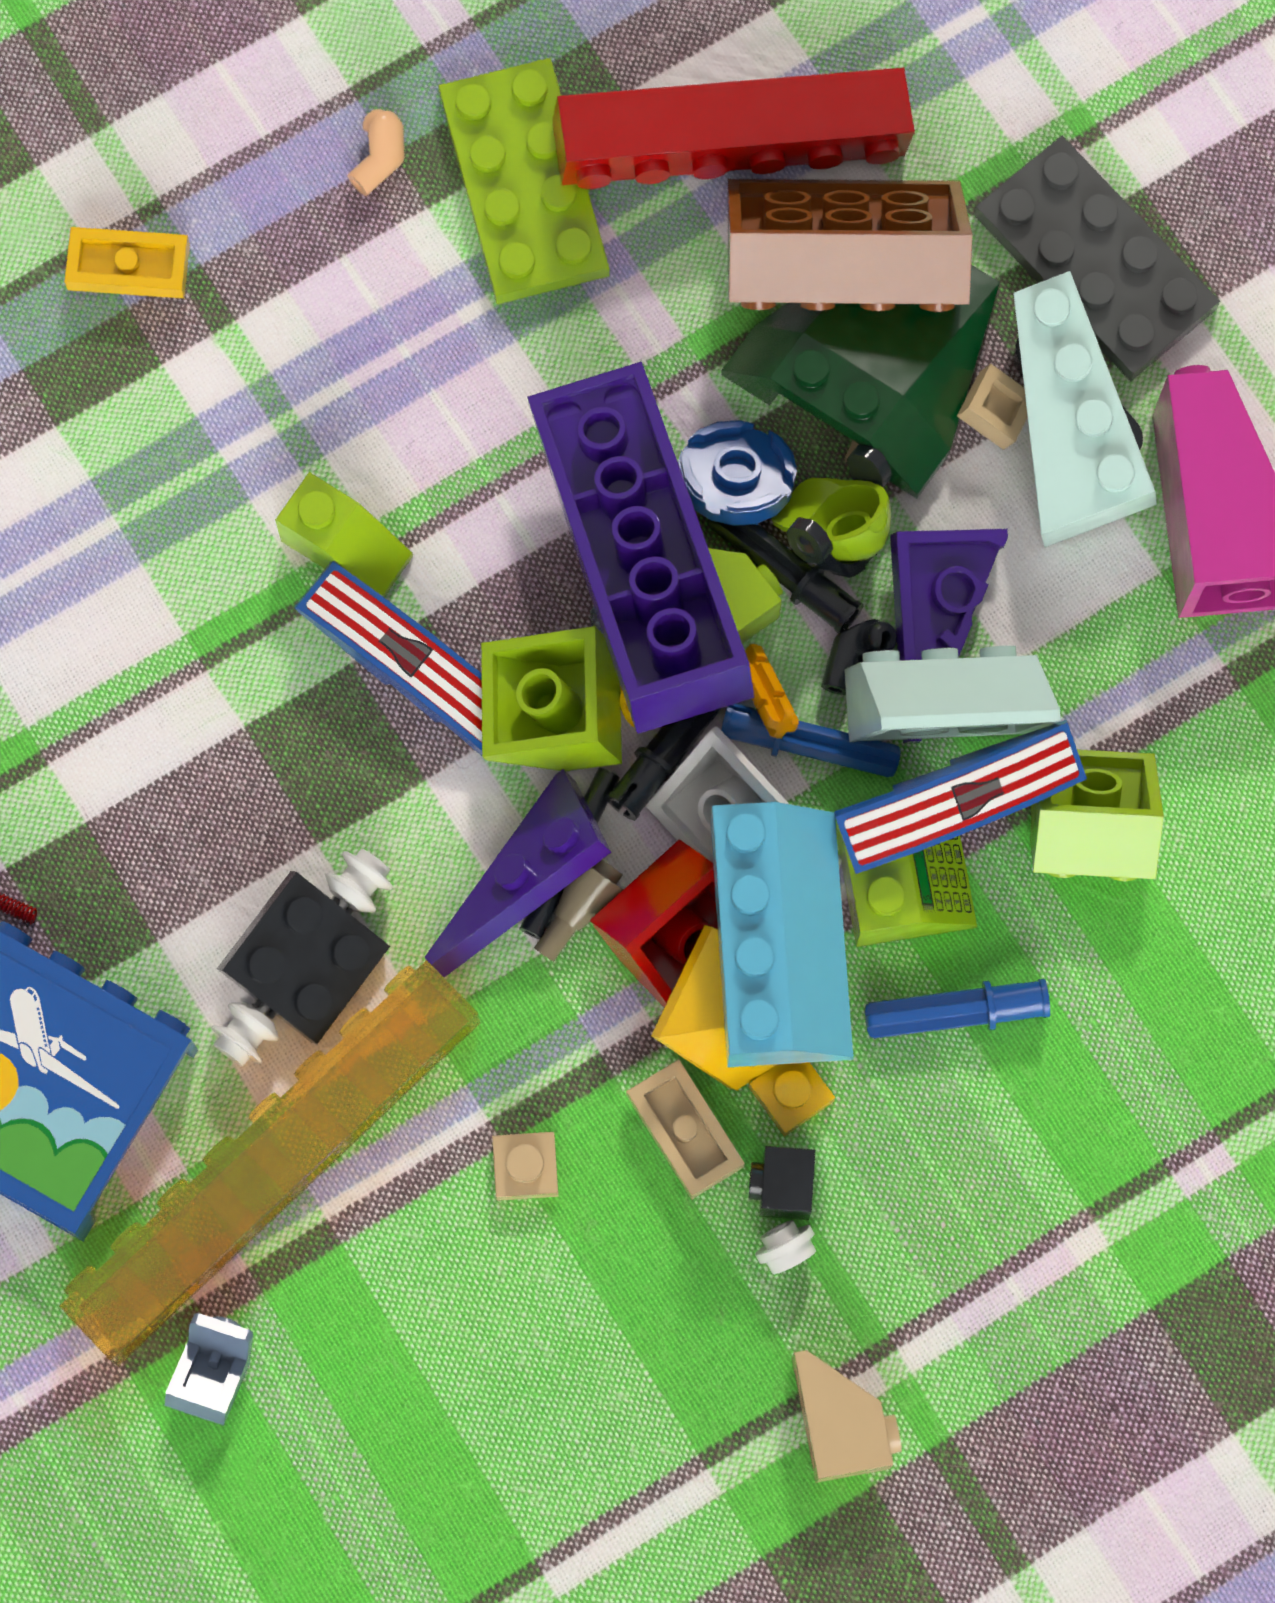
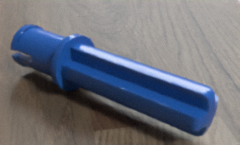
M737 703L726 707L721 731L729 739L771 749V756L777 757L778 751L781 750L885 777L895 775L901 756V748L897 745L882 741L849 742V733L799 721L795 732H786L782 738L777 739L769 735L756 708Z
M1045 979L991 986L990 981H983L982 988L869 1002L865 1005L864 1013L869 1037L877 1039L985 1024L988 1025L989 1030H995L996 1023L1036 1017H1050V1000Z

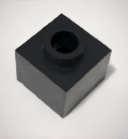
M765 1146L763 1163L751 1162L749 1199L760 1200L759 1217L809 1220L812 1211L816 1150Z

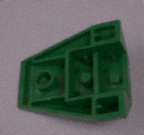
M971 265L969 304H955L954 309L943 312L927 311L920 308L919 304H895V307L891 310L870 311L861 308L859 303H836V306L832 309L815 311L802 308L800 303H786L752 328L721 370V375L769 406L778 394H781L856 443L876 448L884 455L891 468L892 477L889 482L917 499L951 452L960 418L957 415L968 395L1000 282Z

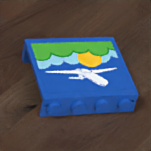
M1 921L0 1194L84 1242L96 1222L90 1215V1212L183 1057L187 1054L194 1058L198 1049L192 1039L186 1037L191 1028L179 1019L162 1010L158 1011L155 1018L133 1007L138 998L126 989L109 980L105 981L102 988L81 977L85 971L82 965L53 950L48 959L29 948L33 940L29 935L13 925Z

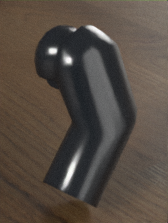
M871 619L837 634L833 640L821 687L831 693L846 695L844 670L863 662V653L894 649L897 643V634L894 627L886 621Z

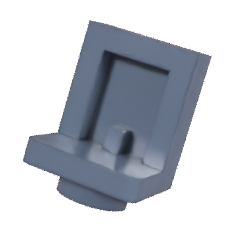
M195 1313L189 1325L187 1345L167 1388L164 1406L224 1425L250 1365L253 1332L242 1328L237 1322L226 1317H209Z

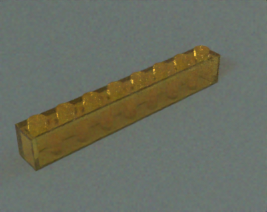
M427 960L416 970L411 965L402 969L385 987L384 992L388 997L371 1013L367 1008H362L355 1013L340 1029L339 1034L343 1039L326 1055L321 1050H318L307 1058L294 1073V1077L298 1082L281 1098L276 1093L266 1097L249 1115L248 1119L253 1124L236 1140L229 1135L219 1141L204 1157L203 1162L207 1167L190 1183L185 1179H181L171 1186L157 1202L161 1211L144 1227L139 1222L129 1226L111 1245V1249L115 1254L98 1270L92 1265L85 1268L67 1285L64 1292L69 1297L59 1307L112 1363L119 1367L480 1024L478 1012Z

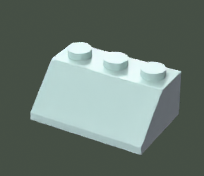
M1016 646L981 648L980 657L958 658L957 648L929 649L921 651L922 660L900 661L899 651L896 650L873 651L863 653V662L844 670L849 742L1025 734L1061 722L1060 708L1037 655L1017 656Z

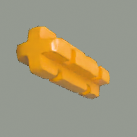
M750 644L746 648L745 653L750 665L754 698L751 699L769 735L780 739L786 732H795L799 720L762 646Z

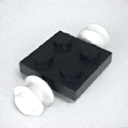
M360 849L356 856L344 851L342 856L348 867L342 875L332 873L325 875L329 890L334 895L331 899L298 872L290 871L218 966L217 970L255 999L252 1003L253 1006L248 1003H229L228 1007L234 1017L227 1027L212 1025L211 1027L220 1036L214 1043V1046L238 1065L243 1067L249 1059L261 1064L262 1060L256 1050L263 1040L278 1042L279 1037L275 1024L269 1019H273L275 1015L309 1042L318 1044L390 948V945L351 915L354 912L353 910L357 912H375L376 907L371 899L372 894L377 888L392 890L393 888L391 883L385 878L390 869L368 851Z

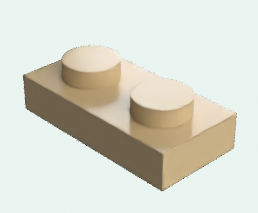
M679 1059L626 1091V1096L691 1199H694L744 1168V1161Z

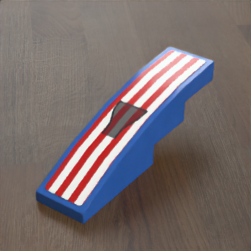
M330 562L295 605L294 609L384 685L391 684L434 722H442L482 756V673L379 593L336 562Z
M1067 720L949 760L950 766L892 785V792L834 811L855 874L919 852L982 827L1086 780L1087 777Z

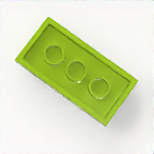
M551 57L438 85L440 99L496 304L610 277V267L588 189H582L577 184L561 185L552 122L557 96H561Z

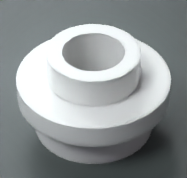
M793 1220L787 1221L760 1237L764 1246L755 1253V1256L760 1264L767 1263L772 1274L781 1273L800 1264L816 1252L811 1241L815 1234L810 1225L797 1228Z

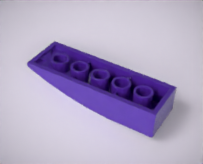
M642 361L527 396L570 535L636 733L646 732L754 698L749 661Z

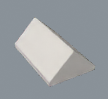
M716 726L706 734L646 807L677 841L679 839L713 862L711 837L712 805L763 802L789 803ZM838 857L839 869H840V865H841V861H842V860Z

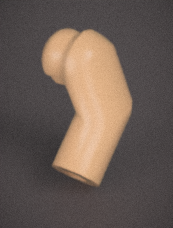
M375 109L364 118L363 130L368 131L369 155L347 174L352 185L364 196L369 195L401 166L405 158L403 124L394 112Z

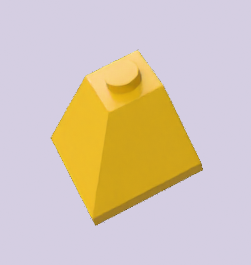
M704 926L651 1036L727 1088L737 1091L776 1065L727 1067L718 930L713 927Z

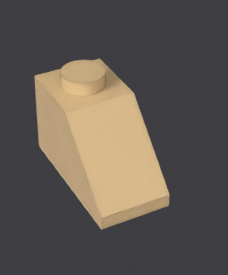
M809 1351L794 1352L792 1363L815 1483L889 1470L894 1465L892 1454L902 1452L895 1415L884 1416L880 1400Z

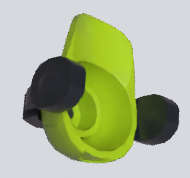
M863 444L857 445L847 458V465L853 480L832 478L806 479L793 491L790 502L776 516L771 518L774 526L787 532L789 544L797 556L808 563L816 564L825 571L848 578L864 571L873 556H877L889 537L891 527V506L889 497L884 489L892 477L891 468L881 452L872 446Z

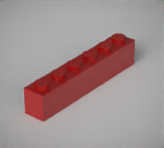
M904 67L557 96L552 120L561 185L577 184L582 189H598L609 185L612 181L635 179L640 184H656L667 180L670 176L693 174L698 179H714L725 175L728 171L751 169L755 174H772L784 169L785 166L807 164L812 169L822 170L836 167L843 161L865 159L869 164H887L897 160L900 156L906 155L915 133Z

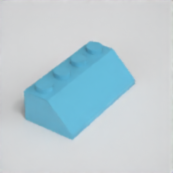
M779 802L712 805L711 837L727 1067L853 1060L835 813Z

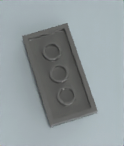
M1063 135L975 206L974 216L1037 283L1068 271L1071 272L1101 351L1130 382L1214 313L1219 306L1220 300Z

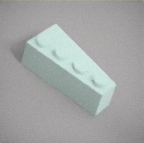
M1065 272L1014 292L1040 529L1044 547L1157 505L1156 492L1071 272Z

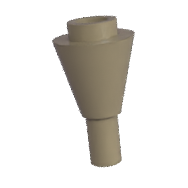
M601 860L566 886L554 913L557 916L534 948L554 962L575 931H580L589 924V920L623 890L617 885L623 874L604 860Z

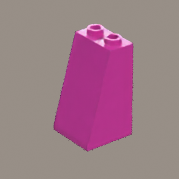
M1191 365L1180 368L1173 375L1167 376L1152 414L1178 618L1275 610L1274 469L1229 371H1211L1210 367L1205 365Z

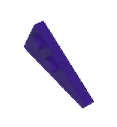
M1008 529L897 531L890 535L897 651H899L900 661L922 660L921 651L937 648H957L959 658L973 624L972 615L974 610L982 602L989 585L986 581L999 550L1004 548L1008 539ZM904 739L903 744L920 743L922 739Z
M564 769L553 777L426 954L425 959L428 966L442 979L612 853L577 782Z

